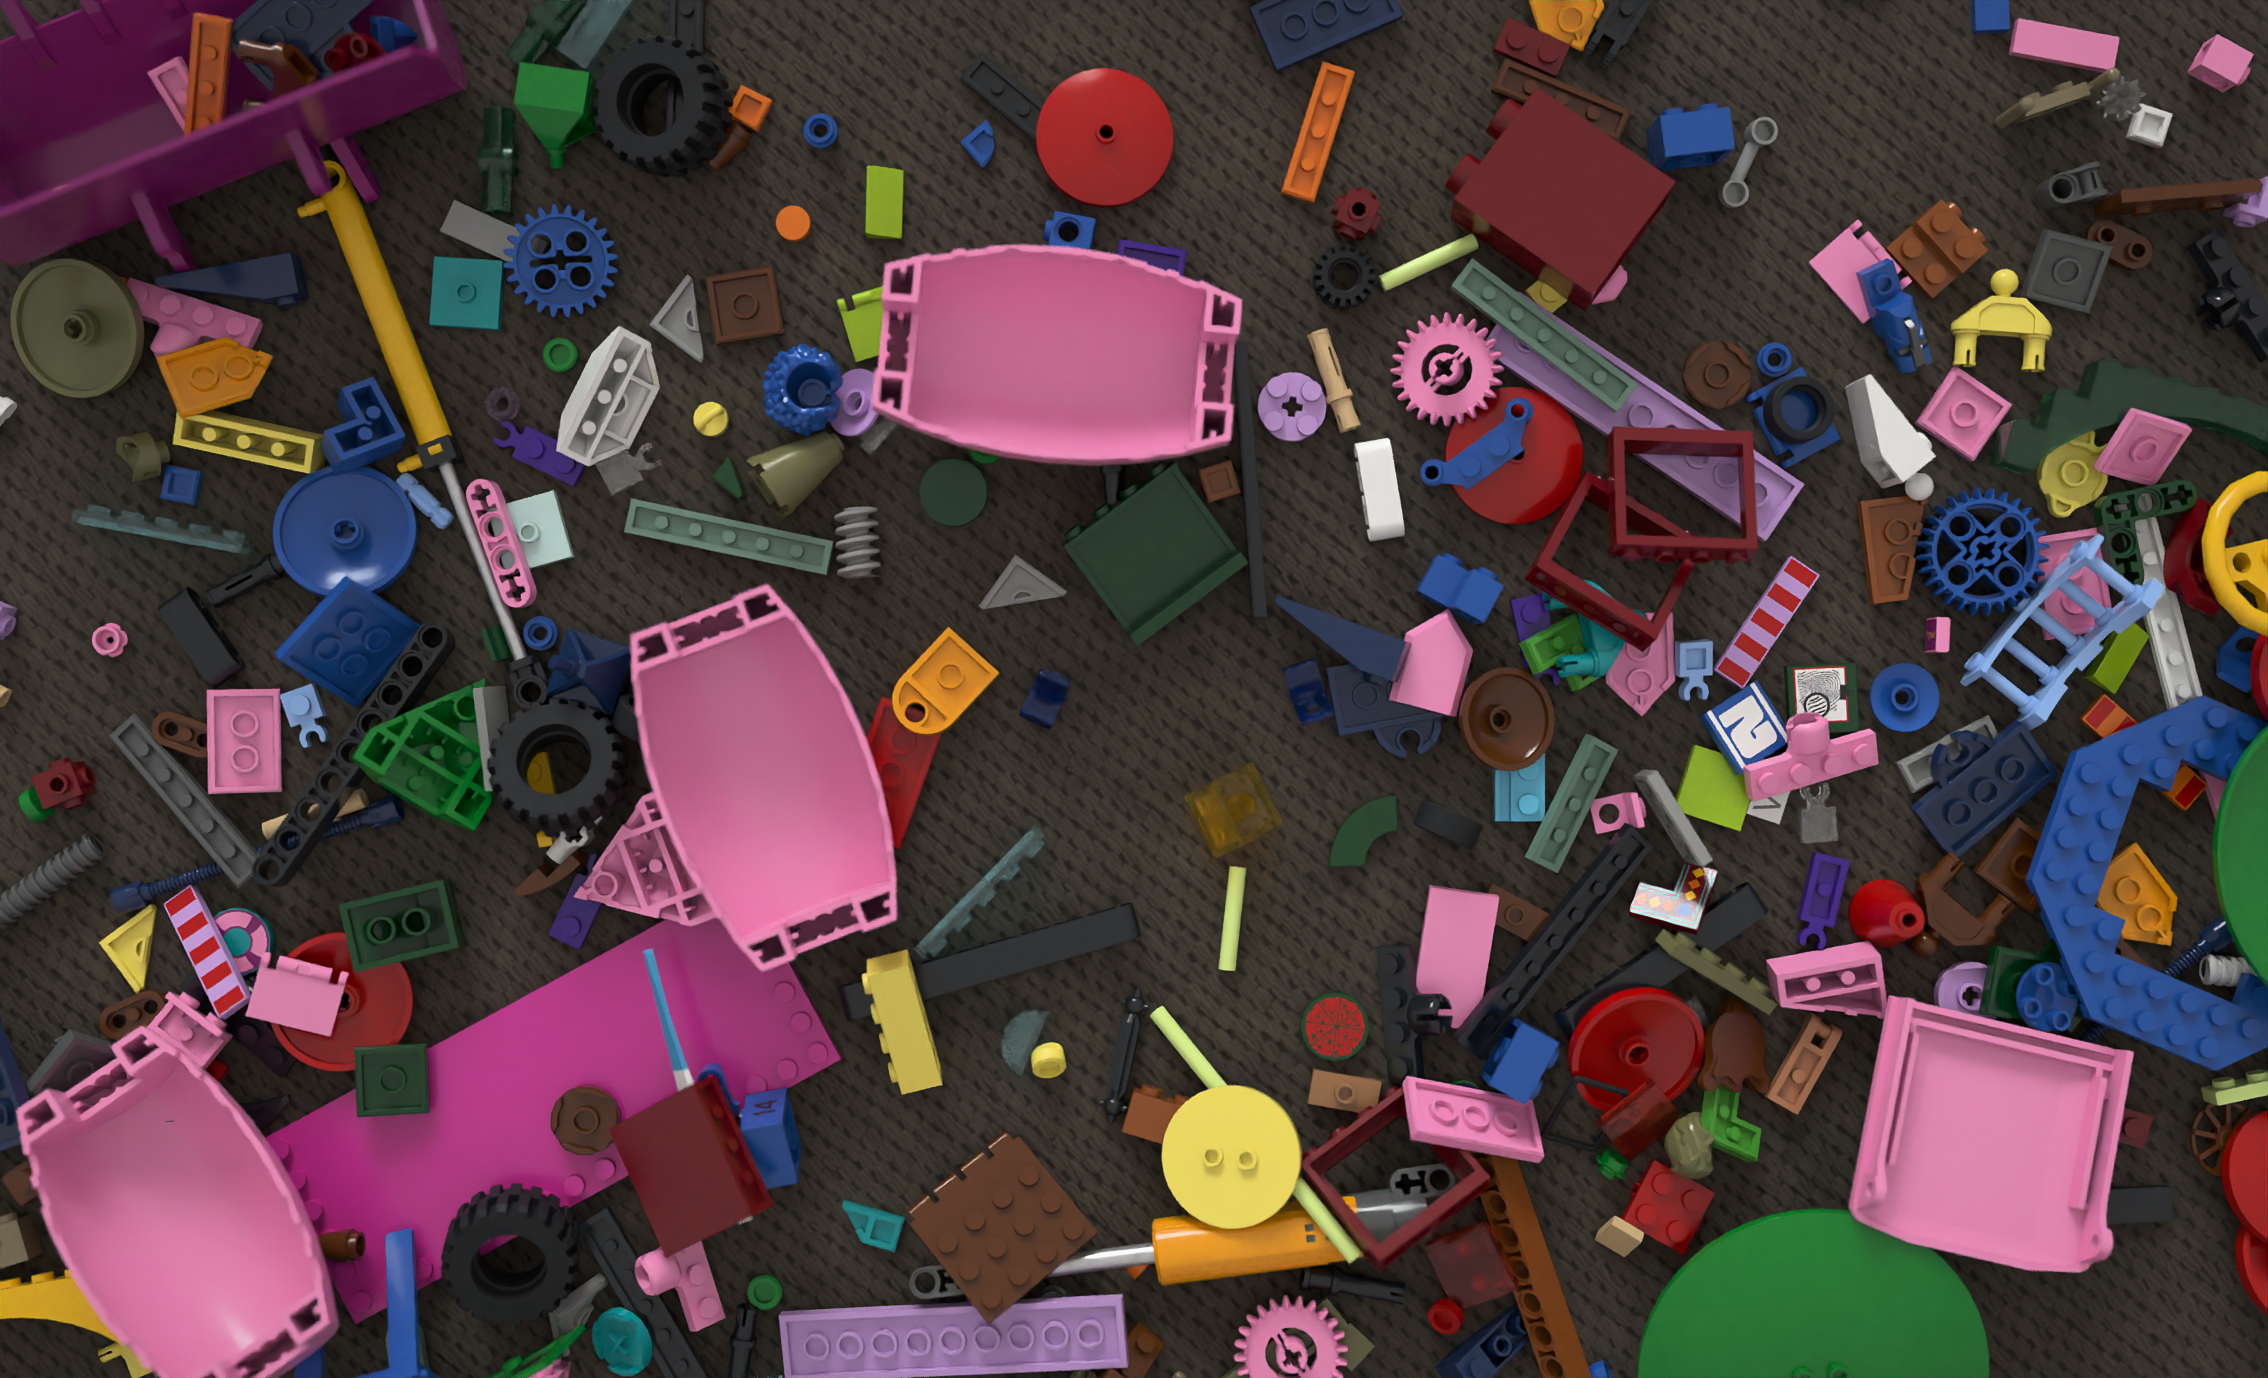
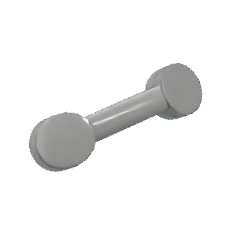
M1760 117L1746 127L1744 132L1746 145L1729 181L1721 184L1717 190L1718 198L1724 206L1736 208L1747 201L1749 189L1743 181L1758 149L1772 143L1778 134L1777 124L1771 118Z

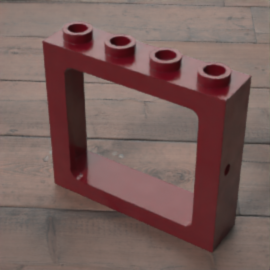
M1398 1086L1391 1088L1383 1096L1381 1103L1374 1108L1371 1106L1364 1108L1356 1116L1354 1123L1347 1128L1344 1126L1339 1127L1328 1137L1329 1141L1319 1149L1316 1146L1312 1147L1302 1156L1300 1176L1378 1272L1382 1271L1488 1190L1490 1176L1468 1150L1427 1143L1460 1183L1384 1241L1379 1243L1326 1179L1325 1173L1398 1118L1403 1117L1408 1120L1403 1086L1401 1088Z

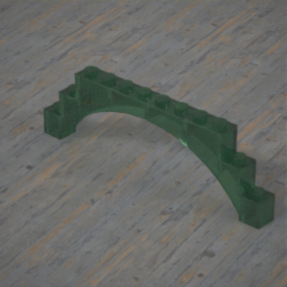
M2100 358L2099 361L2084 367L2078 392L2067 388H2057L2056 391L2043 395L2035 423L2027 419L2015 418L2011 422L2000 425L1989 466L2021 475L2035 471L2038 461L2059 446L2095 429L2121 424L2130 408L2190 426L2215 431L2242 442L2268 458V405L2261 407L2251 404L2252 399L2237 395L2223 396L2219 394L2218 389L2213 387L2199 386L2195 388L2186 385L2187 381L2182 378L2165 377L2164 379L2154 376V371L2147 368L2134 367L2130 369L2121 366L2119 360Z

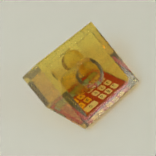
M1252 761L1184 796L1214 858L1246 845L1283 823Z

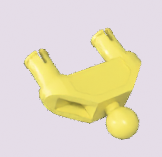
M2001 269L1995 272L1991 278L1990 286L1996 296H1990L1980 301L1951 323L1950 331L1955 336L1953 366L1960 367V364H1962V367H1975L1977 336L1990 335L2020 338L2021 341H2024L2021 371L2028 372L2030 369L2031 372L2045 371L2046 341H2049L2052 337V327L2045 316L2026 298L2011 297V294L2015 292L2019 284L2018 276L2014 271Z

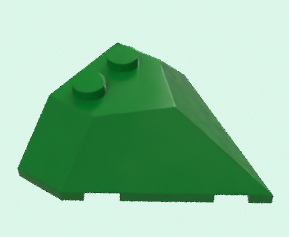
M485 678L370 728L351 759L372 781L430 816L472 832L475 831L492 802L491 791L485 792L473 688L485 687Z

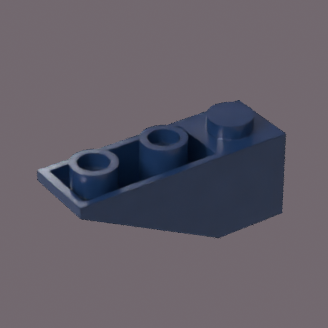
M1517 1302L1449 1352L1435 1366L1442 1378H1492L1530 1340Z

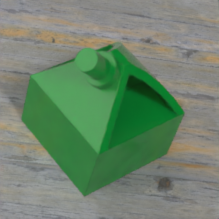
M520 62L514 105L545 147V151L549 154L550 167L554 169L563 168V154L566 152V147L597 131L594 117L598 116V112L593 110V98L598 97V91L595 90L597 81L590 72Z

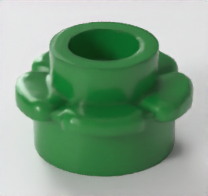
M1607 1148L1602 1155H1597L1596 1159L1599 1163L1597 1168L1604 1176L1611 1180H1615L1616 1177L1621 1179L1626 1177L1625 1171L1629 1167V1162L1621 1154Z

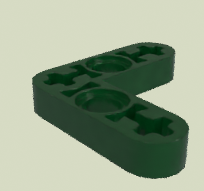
M2176 480L2100 497L2094 505V518L2097 533L2104 537L2100 545L2103 561L2120 575H2123L2125 572L2131 573L2132 579L2128 581L2133 585L2139 584L2142 586L2144 582V569L2134 521L2192 508L2198 498L2196 487L2190 481ZM2178 491L2184 492V498L2164 502L2163 495L2174 494ZM2143 493L2149 494L2153 500V506L2149 512H2143L2138 506V499ZM2127 503L2128 510L2118 511L2113 514H2107L2106 508L2110 507L2111 504L2120 505ZM2118 533L2123 535L2127 541V546L2121 553L2115 552L2111 546L2112 538ZM2129 557V562H2122L2117 564L2115 562V559H2123ZM2109 585V587H2110L2112 590L2118 592V591H2117L2116 589H2114L2111 585Z

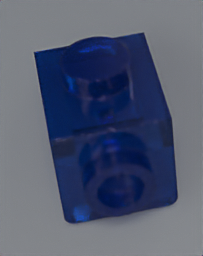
M1039 669L1019 716L1050 730L1065 700L1071 682L1058 672Z

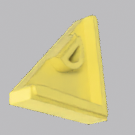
M155 904L147 906L99 942L136 994L145 990L157 912Z

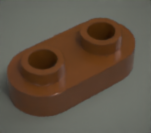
M2102 219L2096 221L2085 230L2084 239L2113 246L2108 262L2124 270H2138L2146 266L2152 258L2153 248L2148 239L2111 220ZM2102 231L2108 233V242L2104 241L2101 238ZM2133 246L2139 249V257H2135L2132 254Z
M163 712L153 720L151 732L153 738L159 744L194 757H208V748L201 743L202 736L207 734V722L179 712ZM173 722L178 726V732L175 735L169 732V726Z
M150 989L107 1007L99 1018V1027L102 1033L110 1039H122L140 1026L148 1027L169 1000L165 998L166 994L157 989ZM151 1000L157 1004V1011L155 1013L151 1012L148 1007ZM119 1015H123L126 1019L124 1027L117 1023Z

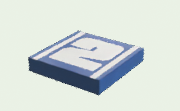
M1757 680L1699 716L1735 775L1744 772L1743 766L1759 762L1787 744L1786 725Z

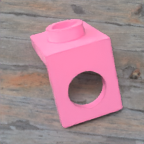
M1624 792L1594 799L1590 807L1596 834L1618 830L1624 823H1628L1634 828L1645 827L1643 819L1646 818L1645 805L1642 798H1638V794L1635 792ZM1605 804H1613L1619 810V817L1612 824L1604 823L1599 817V811Z

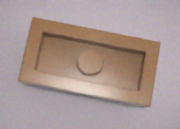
M1313 1068L1307 1103L1360 1113L1368 1106L1374 1108L1378 1105L1382 1081Z

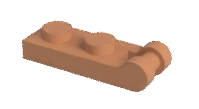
M1810 1012L1806 1016L1798 1036L1772 1080L1770 1089L1764 1096L1798 1115L1842 1036V1029L1833 1024L1830 1026L1821 1022V1017ZM1815 1034L1822 1038L1819 1047L1810 1043Z

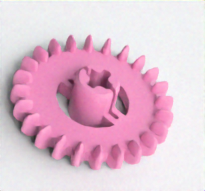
M1447 312L1444 314L1442 323L1438 321L1436 316L1431 315L1430 327H1427L1422 321H1418L1417 325L1420 333L1416 334L1411 330H1406L1411 342H1397L1398 346L1405 351L1404 354L1392 355L1394 360L1401 363L1400 367L1390 370L1391 373L1401 376V379L1392 383V386L1394 388H1404V391L1397 399L1400 401L1411 400L1406 407L1408 412L1419 407L1418 420L1424 419L1430 413L1431 425H1435L1439 418L1442 417L1444 425L1449 427L1453 416L1462 425L1465 413L1471 418L1476 419L1475 407L1479 406L1487 410L1488 405L1484 398L1495 399L1497 397L1490 389L1491 386L1502 385V381L1494 377L1495 373L1504 370L1503 366L1494 364V361L1502 357V353L1491 352L1497 340H1484L1488 334V328L1486 327L1475 332L1477 327L1476 319H1472L1465 326L1463 314L1458 315L1455 323H1452L1451 316ZM1444 345L1460 347L1453 355L1440 353L1433 357L1429 364L1431 378L1427 382L1424 381V361L1430 352ZM1470 357L1472 374L1466 387L1456 394L1447 396L1435 393L1442 385L1452 386L1461 380L1464 373L1463 363ZM1443 362L1446 364L1453 363L1450 366L1453 373L1449 377L1444 374L1440 376L1442 369L1439 366Z
M1284 1295L1282 1305H1278L1273 1298H1270V1309L1267 1310L1262 1305H1257L1259 1317L1248 1314L1246 1319L1251 1326L1239 1327L1240 1334L1246 1337L1234 1342L1237 1348L1244 1350L1234 1355L1236 1362H1245L1237 1370L1239 1376L1249 1374L1247 1378H1344L1343 1373L1336 1366L1348 1365L1347 1359L1338 1355L1348 1351L1346 1344L1337 1342L1345 1337V1332L1343 1330H1332L1338 1324V1319L1330 1318L1325 1320L1328 1308L1324 1307L1316 1312L1315 1300H1311L1306 1306H1303L1302 1296H1298L1294 1304H1291L1288 1296ZM1284 1328H1298L1305 1331L1313 1339L1316 1345V1357L1311 1367L1307 1364L1308 1354L1303 1340L1295 1335H1286L1283 1331ZM1278 1334H1280V1336L1284 1340V1344L1282 1340L1278 1337ZM1271 1337L1276 1342L1275 1355L1279 1367L1289 1374L1298 1373V1376L1286 1377L1276 1373L1269 1366L1266 1360L1265 1349ZM1284 1345L1293 1353L1297 1352L1299 1365L1295 1359L1293 1360L1290 1356L1286 1357Z

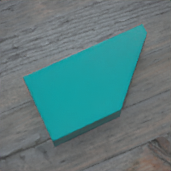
M848 1200L843 1201L842 1208L850 1218L861 1243L891 1252L896 1251L905 1217Z

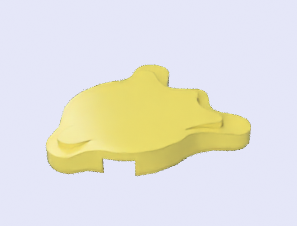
M2053 417L2044 423L2046 449L2039 461L2037 480L2047 500L2050 514L2056 518H2064L2069 516L2075 509L2096 500L2103 493L2108 482V475L2098 472L2093 465L2107 444L2100 447L2094 444L2095 432L2092 428L2071 430L2063 419Z

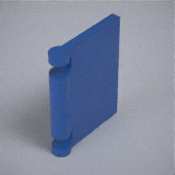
M1800 367L1744 398L1747 403H1751L1760 397L1764 405L1766 396L1775 386L1793 377L1807 375L1803 368ZM1791 391L1781 401V414L1784 421L1792 429L1806 430L1815 423L1816 407L1806 393ZM1763 405L1752 410L1775 455L1777 456L1787 450L1791 454V458L1780 463L1783 470L1841 439L1833 423H1831V426L1823 435L1804 444L1790 445L1779 441L1768 431L1763 420Z

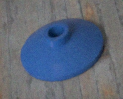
M1910 663L1891 665L1881 671L1874 679L1869 695L1870 706L1877 720L1885 727L1898 732H1911L1927 725L1935 716L1940 700L1938 686L1931 674L1922 667ZM1899 691L1904 692L1906 695V701L1903 704L1897 703L1895 699Z

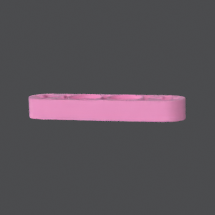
M485 479L475 480L467 487L466 498L500 595L508 606L515 608L528 607L536 599V585L502 490L494 481ZM482 488L490 490V495L486 497V501L478 499V495L482 494ZM488 507H497V511L487 512L483 515V511H489ZM497 517L502 521L504 528L501 535L493 537L488 531V524L493 518ZM505 550H510L515 556V563L508 570L501 566L499 560L500 555ZM520 572L521 576H515V581L513 579L506 580V575H516ZM517 586L525 588V592L521 594V599L513 597L512 592L517 590Z

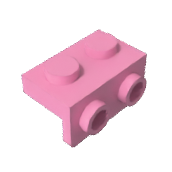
M168 992L165 996L169 1000L168 1003L154 1018L148 1028L153 1029L206 1070L233 1037L224 1029L228 1024L212 1012L206 1016L197 1008L200 1003L189 994L183 992L179 996Z

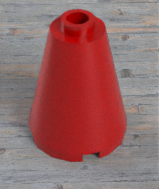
M1877 879L1865 883L1855 893L1848 906V920L1852 931L1863 942L1869 941L1873 947L1877 948L1893 947L1912 938L1923 929L1925 923L1924 913L1911 893L1904 886L1892 880Z

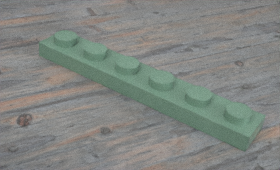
M1473 258L1451 285L1450 289L1613 413L1620 409L1638 385Z
M632 498L624 530L625 533L827 576L835 542Z

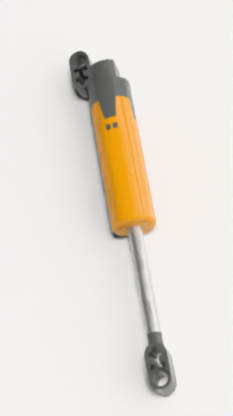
M1444 1164L1402 1168L1394 1171L1389 1176L1388 1188L1340 1194V1196L1376 1240L1381 1243L1427 1208L1425 1198L1443 1196L1456 1184V1177ZM1434 1170H1441L1447 1176L1446 1187L1442 1190H1436L1430 1184V1175ZM1418 1171L1423 1172L1422 1185L1425 1193H1420L1421 1186L1409 1187L1407 1189L1408 1194L1406 1195L1403 1194L1402 1189H1396L1395 1182L1401 1180V1174H1405L1406 1180L1420 1179L1417 1174ZM1294 1200L1287 1201L1278 1212L1268 1219L1245 1228L1216 1227L1200 1221L1191 1214L1156 1218L1151 1223L1153 1242L1076 1252L1046 1278L1155 1264L1158 1281L1162 1286L1347 1261L1300 1202ZM1362 1253L1354 1261L1366 1260L1367 1257ZM940 1264L919 1268L910 1277L909 1286L911 1292L920 1299L963 1294L955 1282L945 1284L948 1291H943L944 1278L940 1271L943 1267ZM945 1271L944 1277L949 1276ZM924 1272L932 1274L936 1281L935 1287L930 1293L922 1291L918 1285V1279Z

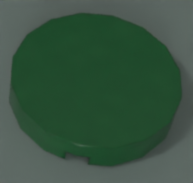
M958 458L943 459L932 465L923 475L919 487L920 503L927 515L938 524L949 527L965 526L975 520L985 509L988 498L987 483L980 470L969 461Z

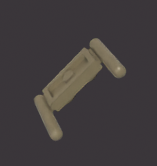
M2110 68L2088 84L2083 82L2073 86L2072 81H2068L2051 88L2052 93L2042 97L2040 92L2027 95L1996 118L1995 123L1999 128H2005L2011 123L2015 125L2079 103L2083 99L2088 100L2120 78V71L2117 68Z

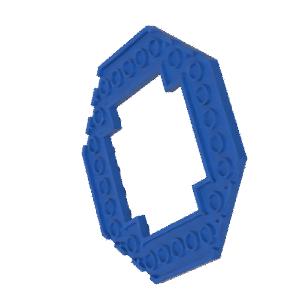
M2203 695L2194 697L2172 709H2167L2146 718L2131 727L2121 729L2088 746L2071 751L2025 881L2030 893L2035 894L2042 912L2039 914L2050 939H2054L2061 955L2059 960L2070 985H2074L2081 1001L2079 1007L2084 1018L2207 1070L2217 1071L2268 1047V987L2264 985L2258 976L2251 973H2241L2231 1003L2118 955L2114 952L2125 920L2094 907L2138 781L2163 792L2171 791L2179 765L2183 763L2224 782H2228L2232 770L2244 751L2256 736L2268 726V723Z

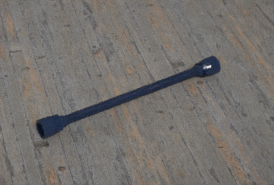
M393 794L369 803L368 809L362 810L360 814L331 823L319 841L362 826L374 825L378 829L404 820L405 813L399 797ZM298 834L288 839L289 849H296L300 843ZM265 845L263 847L255 848L256 851L260 854ZM214 862L213 864L205 865L155 883L149 882L144 884L140 880L113 889L111 891V901L116 912L124 915L147 907L148 902L155 899L158 895L224 874V871Z
M2217 917L2197 933L2199 939L2193 943V948L2183 953L2179 959L2173 961L2161 973L2177 978L2180 973H2183L2194 962H2197V959H2201V957L2207 956L2211 952L2217 955L2234 942L2225 919ZM2096 1023L2089 1030H2086L2083 1036L2080 1035L2079 1038H2076V1040L2094 1044V1041L2096 1042L2097 1039H2100L2101 1036H2104V1033L2111 1029Z

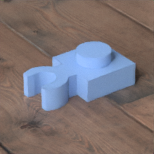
M1708 639L1675 641V676L1684 677V681L1679 686L1680 698L1689 701L1691 689L1697 687L1698 698L1707 699L1709 690L1703 682V676L1713 675V641Z
M311 683L280 694L290 727L301 725L302 730L299 739L304 748L312 747L309 737L313 731L319 734L321 742L329 741L327 729L319 725L318 722L319 718L327 715L316 684Z

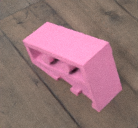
M1869 941L1766 960L1770 992L1781 1007L1819 1012L1832 1010L1857 1016V1013L1875 1015L1880 1019L1885 1017L1887 998L1881 955Z

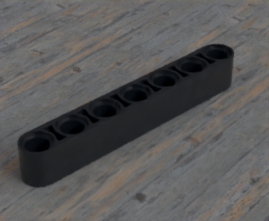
M1744 882L1735 887L1736 892H1728L1707 907L1708 911L1705 912L1697 935L1683 931L1676 932L1675 930L1670 933L1676 936L1678 932H1681L1696 943L1694 948L1701 951L1705 947L1714 952L1759 921L1769 911L1751 884ZM1655 942L1650 946V951L1645 949L1622 965L1624 969L1621 971L1616 969L1594 984L1595 988L1593 990L1588 988L1565 1004L1567 1008L1564 1010L1562 1007L1553 1014V1017L1568 1039L1571 1040L1573 1032L1581 1019L1605 998L1632 988L1653 987L1660 989L1690 967L1671 956L1658 942Z

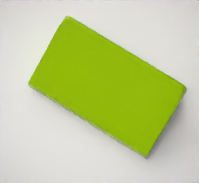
M867 166L865 232L868 238L902 239L904 170Z
M2136 623L2131 624L2120 634L2113 630L2102 645L2103 650L2095 657L2084 678L2115 695L2148 640L2149 635Z

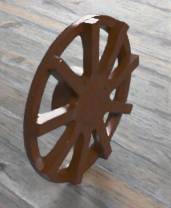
M2237 1102L2220 1106L2209 1103L2197 1113L2191 1125L2190 1145L2193 1155L2199 1165L2215 1177L2222 1178V1156L2231 1133L2244 1119L2252 1115V1111L2249 1108H2245ZM2222 1106L2223 1125L2219 1123L2210 1111L2211 1109ZM2231 1108L2241 1112L2234 1125H2231ZM2203 1115L2213 1125L2210 1132L2197 1130L2198 1123ZM2196 1136L2208 1138L2210 1147L2198 1152ZM2214 1152H2219L2217 1164L2212 1169L2203 1159Z

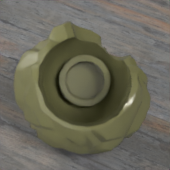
M1692 1112L1687 1114L1686 1117L1678 1119L1670 1127L1665 1138L1664 1147L1666 1154L1670 1158V1169L1678 1174L1679 1177H1684L1685 1179H1700L1711 1174L1713 1170L1711 1151L1713 1147L1711 1143L1714 1141V1135L1702 1127L1701 1112Z

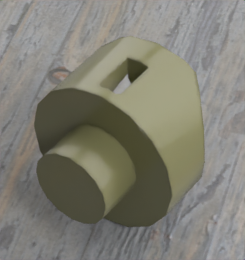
M148 432L123 436L116 440V453L133 470L132 482L160 476L161 464L170 461V454L165 441L154 442Z

